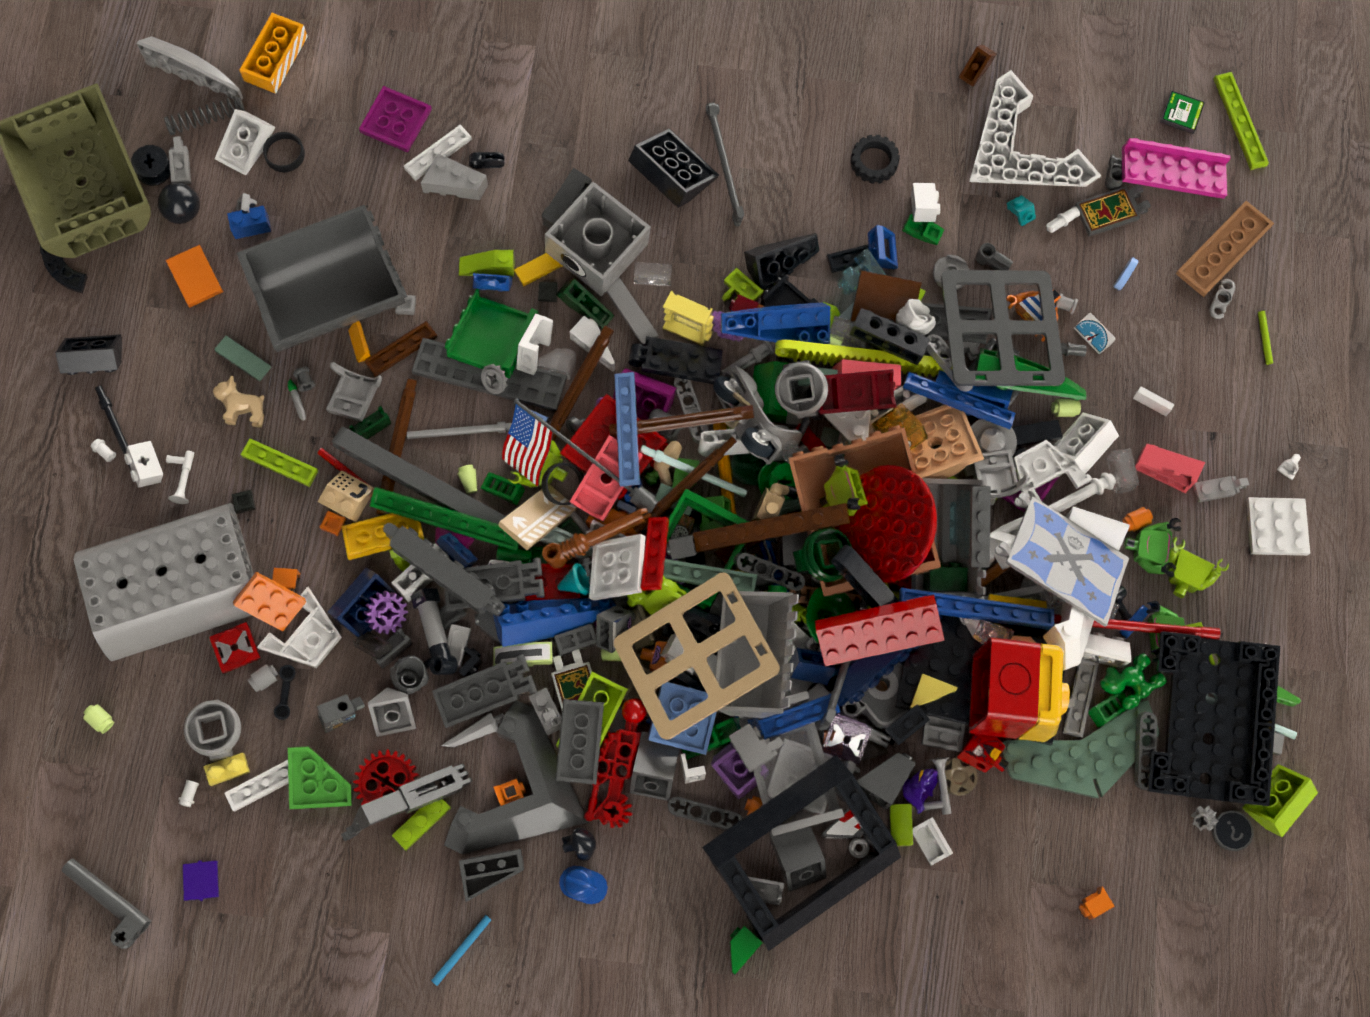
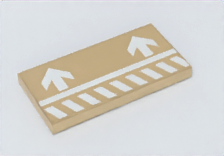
M548 484V490L556 501L561 503L569 501ZM541 489L502 519L498 526L523 548L528 550L567 519L573 511H576L577 507L573 504L556 505L545 497Z

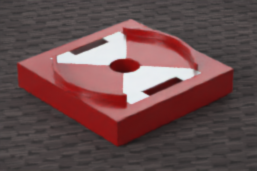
M247 622L209 637L223 674L261 659ZM246 636H248L251 647L248 646ZM234 644L238 645V649L236 651L231 650V647ZM218 647L221 648L224 658H222Z

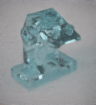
M868 248L854 258L858 264L857 267L854 269L849 267L842 272L844 276L838 280L839 283L837 285L839 288H843L844 291L842 292L844 295L847 294L849 296L854 291L856 292L860 275L858 270L860 269L886 275Z

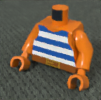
M1053 289L1055 303L1061 296ZM1028 291L1006 297V300L1011 303L1008 309L1016 305L1014 307L1015 311L1024 321L1043 320L1039 291ZM1055 306L1056 317H1057V320H1058V314H1057L1058 308ZM1042 335L1043 338H1042L1041 341L1044 342V341H1045V336Z

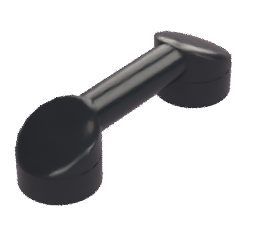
M284 665L279 671L283 682L280 703L274 709V716L281 721L288 719L290 716V708L287 706L290 683L296 675L295 668L291 665Z

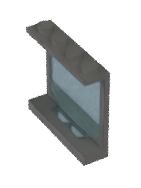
M940 484V562H958L970 564V567H990L991 486Z

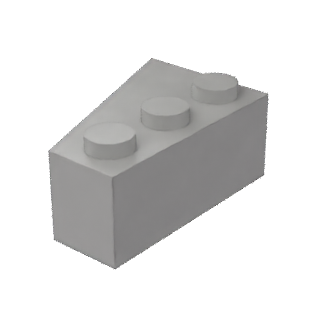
M437 154L422 179L421 186L423 193L429 194V192L440 193L443 196L448 194L456 195L459 198L480 200L488 187V182L485 174L441 154Z

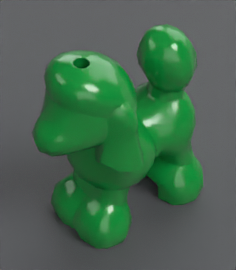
M1142 653L1133 660L1134 666L1124 668L1121 673L1114 667H1107L1106 675L1101 679L1100 686L1109 694L1121 693L1125 686L1132 687L1134 695H1129L1122 700L1123 708L1131 710L1136 708L1140 700L1147 698L1153 690L1164 686L1167 680L1163 674L1157 673L1151 676L1148 682L1145 681L1143 670L1150 665L1151 660L1146 654Z

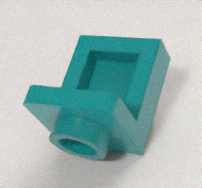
M1020 195L1007 203V209L1018 217L1020 226H1024L1036 219L1034 204L1024 196Z

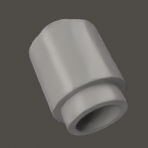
M265 664L252 673L251 677L247 680L255 692H258L259 690L263 691L278 680L276 676L279 674L273 665L269 667Z

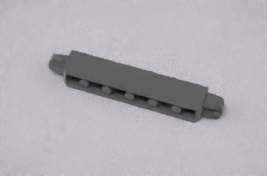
M393 523L384 525L383 530L390 539V546L394 553L478 614L488 611L499 616L504 611L505 605L496 597L495 589L488 583H481L479 581L480 578L471 571L468 573L463 570L464 566L458 561L452 562L448 559V554L443 550L437 551L434 549V545L426 538L424 540L418 537L419 534L410 527L407 529L401 526L399 529Z

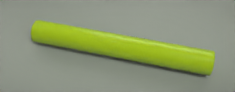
M1259 311L1258 318L1265 363L1270 365L1273 364L1266 313L1265 311Z

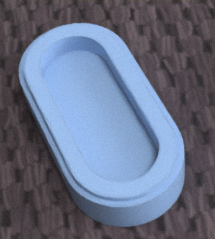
M1132 257L1116 280L1114 288L1121 290L1138 264L1137 259Z

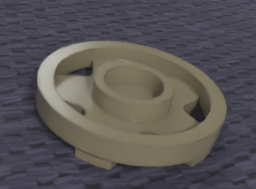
M958 758L948 760L945 764L946 768L951 763V769L945 770L946 780L950 782V786H947L948 793L956 796L970 793L975 788L978 780L976 768ZM972 774H973V776H974L973 782H972L971 779H970V776H971ZM961 787L966 789L964 792H958Z

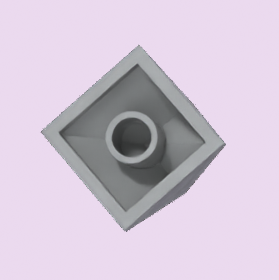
M387 687L368 702L377 737L416 729L408 694Z

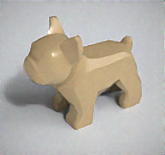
M230 376L227 382L218 383L214 387V397L221 400L226 408V412L223 414L226 424L236 425L239 415L251 412L250 422H252V426L262 427L264 422V395L258 397L238 392L237 383L234 382L233 376Z

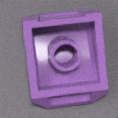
M731 742L713 756L712 767L737 799L744 797L757 786L754 772L749 773ZM763 765L761 766L762 771L760 774L765 780L769 775V770Z

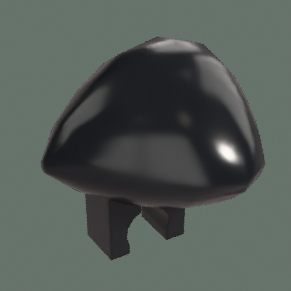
M576 828L571 835L562 837V848L565 853L575 851L577 859L581 861H588L592 857L596 849V840L588 830Z

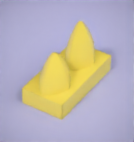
M244 753L204 766L210 786L250 773Z

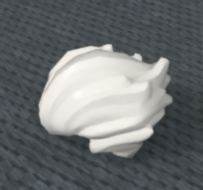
M909 299L896 315V323L898 325L905 326L907 329L922 335L928 334L936 325L935 317L929 314L930 309L923 305L919 299Z

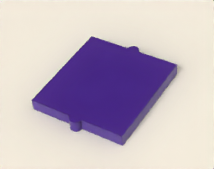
M199 860L198 863L183 864L184 901L198 899L203 901L206 898L219 897L217 860L207 862Z

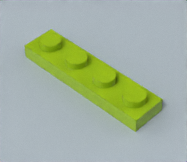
M250 438L240 454L245 459L307 487L311 486L318 473L317 468Z

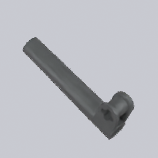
M70 859L63 866L62 872L121 921L111 934L110 939L113 945L121 949L131 947L137 938L149 927L151 919L75 859ZM121 935H124V938H126L124 942L119 938Z

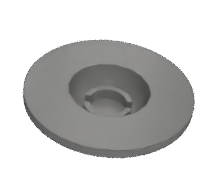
M979 419L971 426L982 453L1011 449L1012 456L1014 455L1017 439L1012 427L1009 430L984 419Z

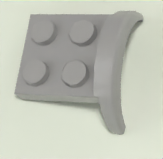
M331 362V369L340 375L341 378L326 410L328 413L362 422L374 394L382 382V377L380 375L377 378L363 376L349 371L335 362Z
M1011 449L982 453L984 460L973 463L976 479L984 480V485L991 486V498L1013 495L1019 492L1029 479V475L1025 474L1022 479L1017 481Z
M928 716L930 721L924 725L921 745L961 752L965 725Z

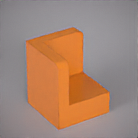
M274 568L272 580L287 589H295L297 578H300L301 574L297 569Z

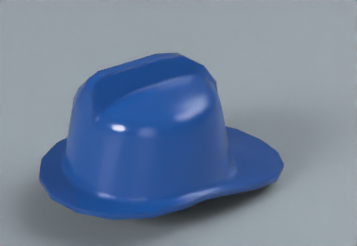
M571 866L564 870L560 876V888L564 895L586 904H596L603 900L607 894L608 886L605 878L593 870L581 866Z

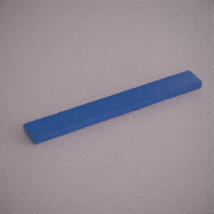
M907 588L899 590V602L934 594L939 615L1050 630L1054 626V609Z

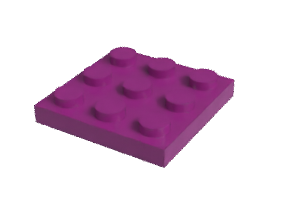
M383 86L359 127V132L408 153L428 118L432 107Z

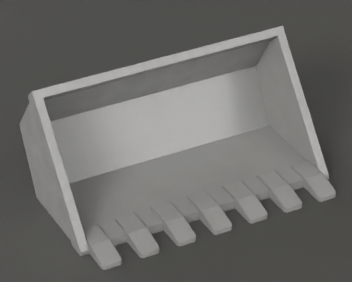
M739 591L779 663L780 671L776 676L718 711L729 716L765 718L782 714L784 709L790 707V698H785V691L791 690L792 681H786V676L793 672V663H788V657L794 655L795 646H789V640L796 637V629H790L791 622L797 620L798 612H792V606L798 604L799 595H793V593ZM733 592L728 595L732 604L738 601ZM724 596L720 631L735 622V617ZM745 636L738 638L718 651L716 679L722 689L760 667V662ZM762 644L756 647L760 656L766 654Z

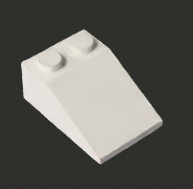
M235 109L215 160L247 175L263 152L264 143L273 134L275 126L246 111Z

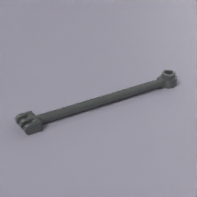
M714 102L707 103L706 114L711 121L733 208V223L739 227L744 217L743 207L739 206L717 120V115L720 112L719 105Z
M861 598L857 611L865 610L869 606L863 598ZM850 661L841 663L826 713L823 715L820 723L822 730H826L834 721L836 705Z

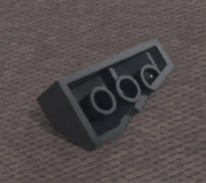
M816 233L745 251L747 270L755 284L762 290L773 287L774 282L779 277L783 278L786 274L790 275L793 273V269L801 263L804 264L819 252L818 237Z

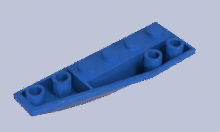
M822 302L770 306L721 313V333L775 343L779 340H794L828 344L830 343V306Z
M589 598L522 600L517 603L504 604V611L499 616L493 614L498 639L502 647L552 638L597 621V614L616 605L612 598L596 601Z

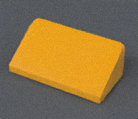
M358 321L351 325L348 332L357 362L360 363L371 357L362 325Z

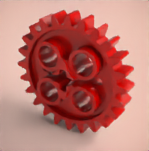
M387 749L385 755L379 750L378 757L371 753L372 760L370 761L364 758L366 765L358 766L362 770L361 773L355 772L359 780L353 781L354 784L359 785V787L354 789V792L360 793L356 798L358 800L364 799L361 805L381 798L388 792L396 791L388 785L384 786L380 780L371 775L372 773L379 775L384 780H389L398 788L419 777L418 773H413L417 767L415 765L410 766L412 760L404 761L406 755L402 754L398 757V751L396 750L391 755L389 749ZM387 764L389 766L388 771L384 774L379 773L380 766ZM400 774L405 775V781L402 784H397V776ZM371 782H377V788L374 791H369L368 785Z

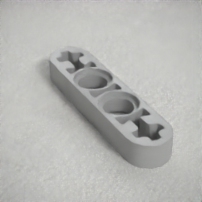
M935 334L929 335L927 338L930 341L926 350L954 383L950 368L949 346L940 336ZM940 354H945L949 358H942ZM956 385L958 389L966 392L973 388V386Z
M675 378L674 387H677L676 395L683 414L702 412L691 381ZM680 381H682L683 383H686V384H685V390H686V392H684V393H683L682 386H678ZM691 397L694 402L691 405H685L683 399ZM700 425L701 433L709 431L707 425ZM693 426L694 428L688 427L693 441L699 444L700 436H696L698 426Z

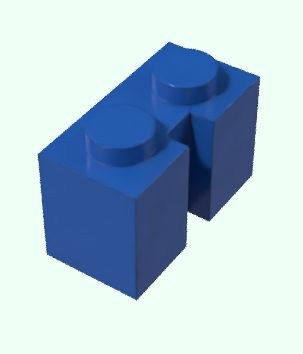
M264 205L249 208L250 213L243 214L242 210L227 213L230 230L235 239L271 232L269 217Z

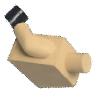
M778 483L772 484L770 489L765 487L751 521L777 517L785 501L784 495L795 500L796 488L791 485L786 486ZM776 538L766 539L767 541L778 543Z

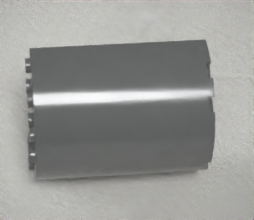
M365 205L237 252L276 352L286 350L405 304L406 291L401 284L394 265H392L388 251H383L382 249L384 242L377 225L373 226L372 222L375 219L371 210L367 211Z

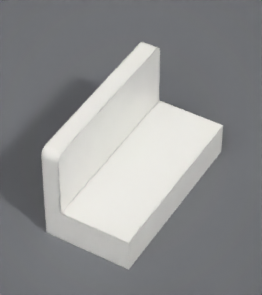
M685 753L681 754L680 762L685 784L705 780V767L700 766L688 769Z

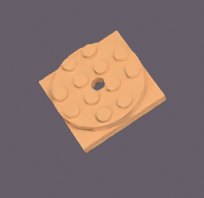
M942 405L888 426V429L895 426H900V429L905 428L907 439L912 442L910 451L916 474L921 478L946 479L958 474L966 466L984 460L965 412L953 407ZM935 445H941L937 449H932Z

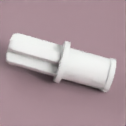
M1073 206L1063 214L1059 213L1057 218L1046 224L1047 231L1053 233L1059 228L1067 226L1070 221L1080 216L1078 208Z

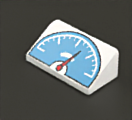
M1092 313L1086 315L1074 327L1098 354H1101L1115 341V337Z

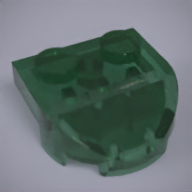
M751 453L735 454L731 464V473L737 481L743 484L758 485L759 472L767 463Z

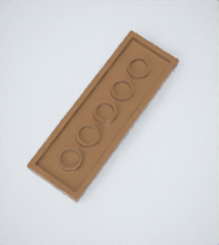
M1245 201L1176 272V275L1201 296L1205 297L1263 237L1274 223L1248 201Z

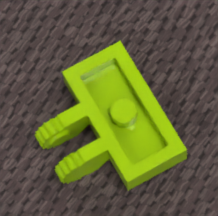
M738 268L724 279V283L730 288L722 297L724 302L729 300L734 292L753 301L759 299L763 294V290Z

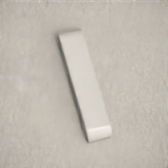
M776 425L779 428L788 429L786 426ZM735 429L705 431L701 434L698 446L699 454L707 457L716 448L719 449L730 437H733L737 442L724 455L746 454L750 452L741 442Z

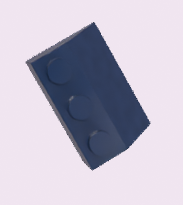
M365 568L327 613L363 641L373 630L369 627L371 623L365 621L369 616L364 614L365 611H369V608L365 605L372 603L370 597L376 599V593L383 595L384 591L389 592V594L396 592L375 572Z

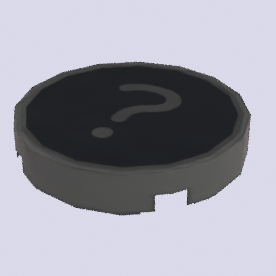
M1226 811L1215 818L1218 820V823L1213 825L1212 836L1221 848L1237 852L1245 849L1251 843L1254 836L1253 826L1244 814L1238 811Z

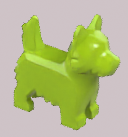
M663 575L662 590H645L642 593L627 595V604L630 607H635L639 604L650 615H653L671 602L687 594V592L680 589L676 582L666 579Z

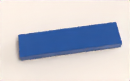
M831 694L785 710L782 714L758 720L764 740L821 720L826 713ZM838 703L835 709L836 714L841 712Z

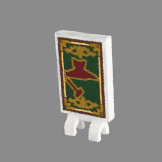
M579 649L572 652L575 662L573 664L563 666L561 656L553 657L556 672L551 673L561 709H563V699H579L592 672L590 663H583Z

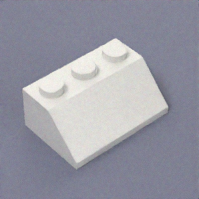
M1083 412L1063 434V438L1058 440L1053 446L1065 455L1064 457L1070 462L1078 465V468L1086 474L1119 435L1111 420Z
M1073 507L1065 516L1117 551L1120 550L1129 529V524Z
M1093 632V634L1089 635L1082 658L1122 668L1131 663L1130 643L1125 642L1121 637H1112L1111 639L1105 637V634Z

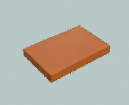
M200 245L166 260L189 308L223 293Z

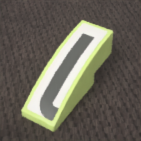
M534 642L506 647H493V666L504 661L507 664L517 661L516 657L524 654L528 667L553 664L552 642Z

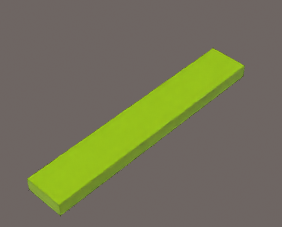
M1232 72L1216 75L1214 82L1250 170L1266 167L1269 164Z

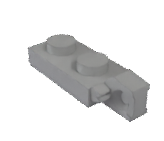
M180 136L173 137L174 147H171L169 150L171 183L191 184L188 148L183 146V140H181Z
M1228 476L1196 482L1193 488L1199 503L1234 496L1240 493V489L1246 488L1249 482L1247 478L1236 480V476Z

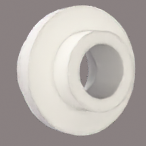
M854 838L849 844V851L852 856L863 858L869 852V844L864 838ZM857 844H860L863 849L861 852H858L855 849V846Z

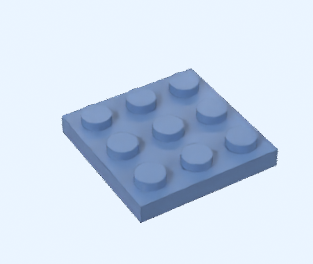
M666 682L660 686L658 698L669 720H673L708 698V694L704 691ZM716 712L669 740L661 738L653 722H651L647 740L706 755Z

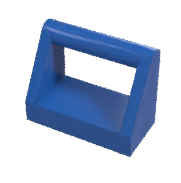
M876 225L868 232L870 266L897 269L895 234L884 226ZM884 239H888L890 259L885 255Z

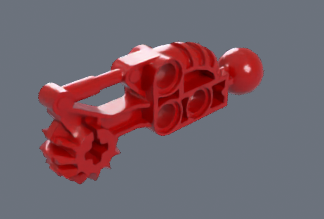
M638 698L628 699L623 704L622 715L626 720L625 729L608 733V737L604 738L603 745L600 747L596 785L592 784L593 789L589 799L588 810L584 815L586 821L599 819L603 825L610 822V828H614L616 825L618 828L623 827V822L629 823L627 816L633 815L631 811H628L632 804H625L628 797L622 794L624 781L631 778L641 737V732L637 731V726L647 714L642 700ZM625 745L631 749L629 756H625L623 753ZM602 761H604L608 766L606 772H603L600 769V764ZM621 765L625 766L627 769V773L625 776H622L619 773V768ZM610 779L607 797L596 809L599 785ZM616 807V810H618L619 813L615 814V812L612 811L611 808Z

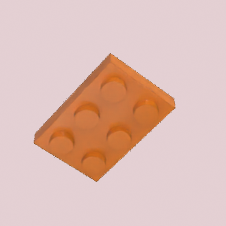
M258 572L252 576L233 601L235 607L281 631L285 630L306 603L304 597Z

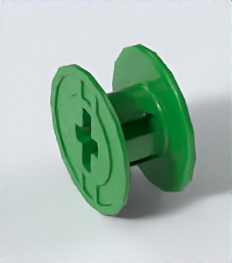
M773 461L762 467L758 476V488L761 494H763L765 487L770 489L774 483L786 486L791 485L796 488L790 464H781ZM784 495L785 500L791 499Z

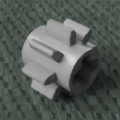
M1199 806L1196 808V812L1191 815L1194 818L1193 825H1196L1200 831L1205 828L1211 831L1214 828L1213 825L1218 823V820L1215 819L1217 812L1210 809V806L1204 809Z

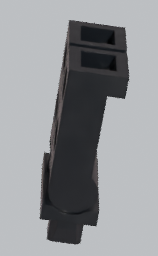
M696 606L683 614L697 643L703 642L720 631L721 617L718 615H712ZM666 623L662 635L670 638L675 632L671 624Z

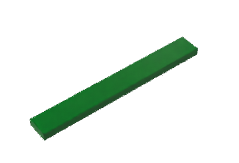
M375 487L373 490L370 507L511 550H518L519 543L500 528L499 524Z

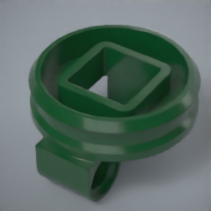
M832 527L813 531L805 539L802 550L793 552L797 572L808 570L813 577L823 582H833L842 579L843 576L833 566L831 560L843 545L852 547L847 536L840 530ZM832 544L826 546L829 565L825 566L820 545Z

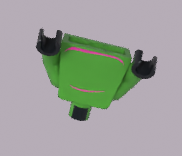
M1172 518L1170 522L1157 523L1143 528L1137 534L1136 539L1126 538L1124 549L1134 551L1133 560L1138 562V565L1147 573H1166L1168 577H1173L1174 573L1169 570L1177 568L1173 563L1169 562L1172 531L1170 529L1177 532L1182 529L1180 526L1174 527L1175 523L1181 522L1180 519Z
M1157 601L1147 602L1151 609L1146 610L1148 614L1154 613L1148 618V623L1185 626L1184 618L1178 617L1176 613L1160 606ZM1149 633L1151 654H1156L1157 658L1153 659V661L1157 662L1160 633Z

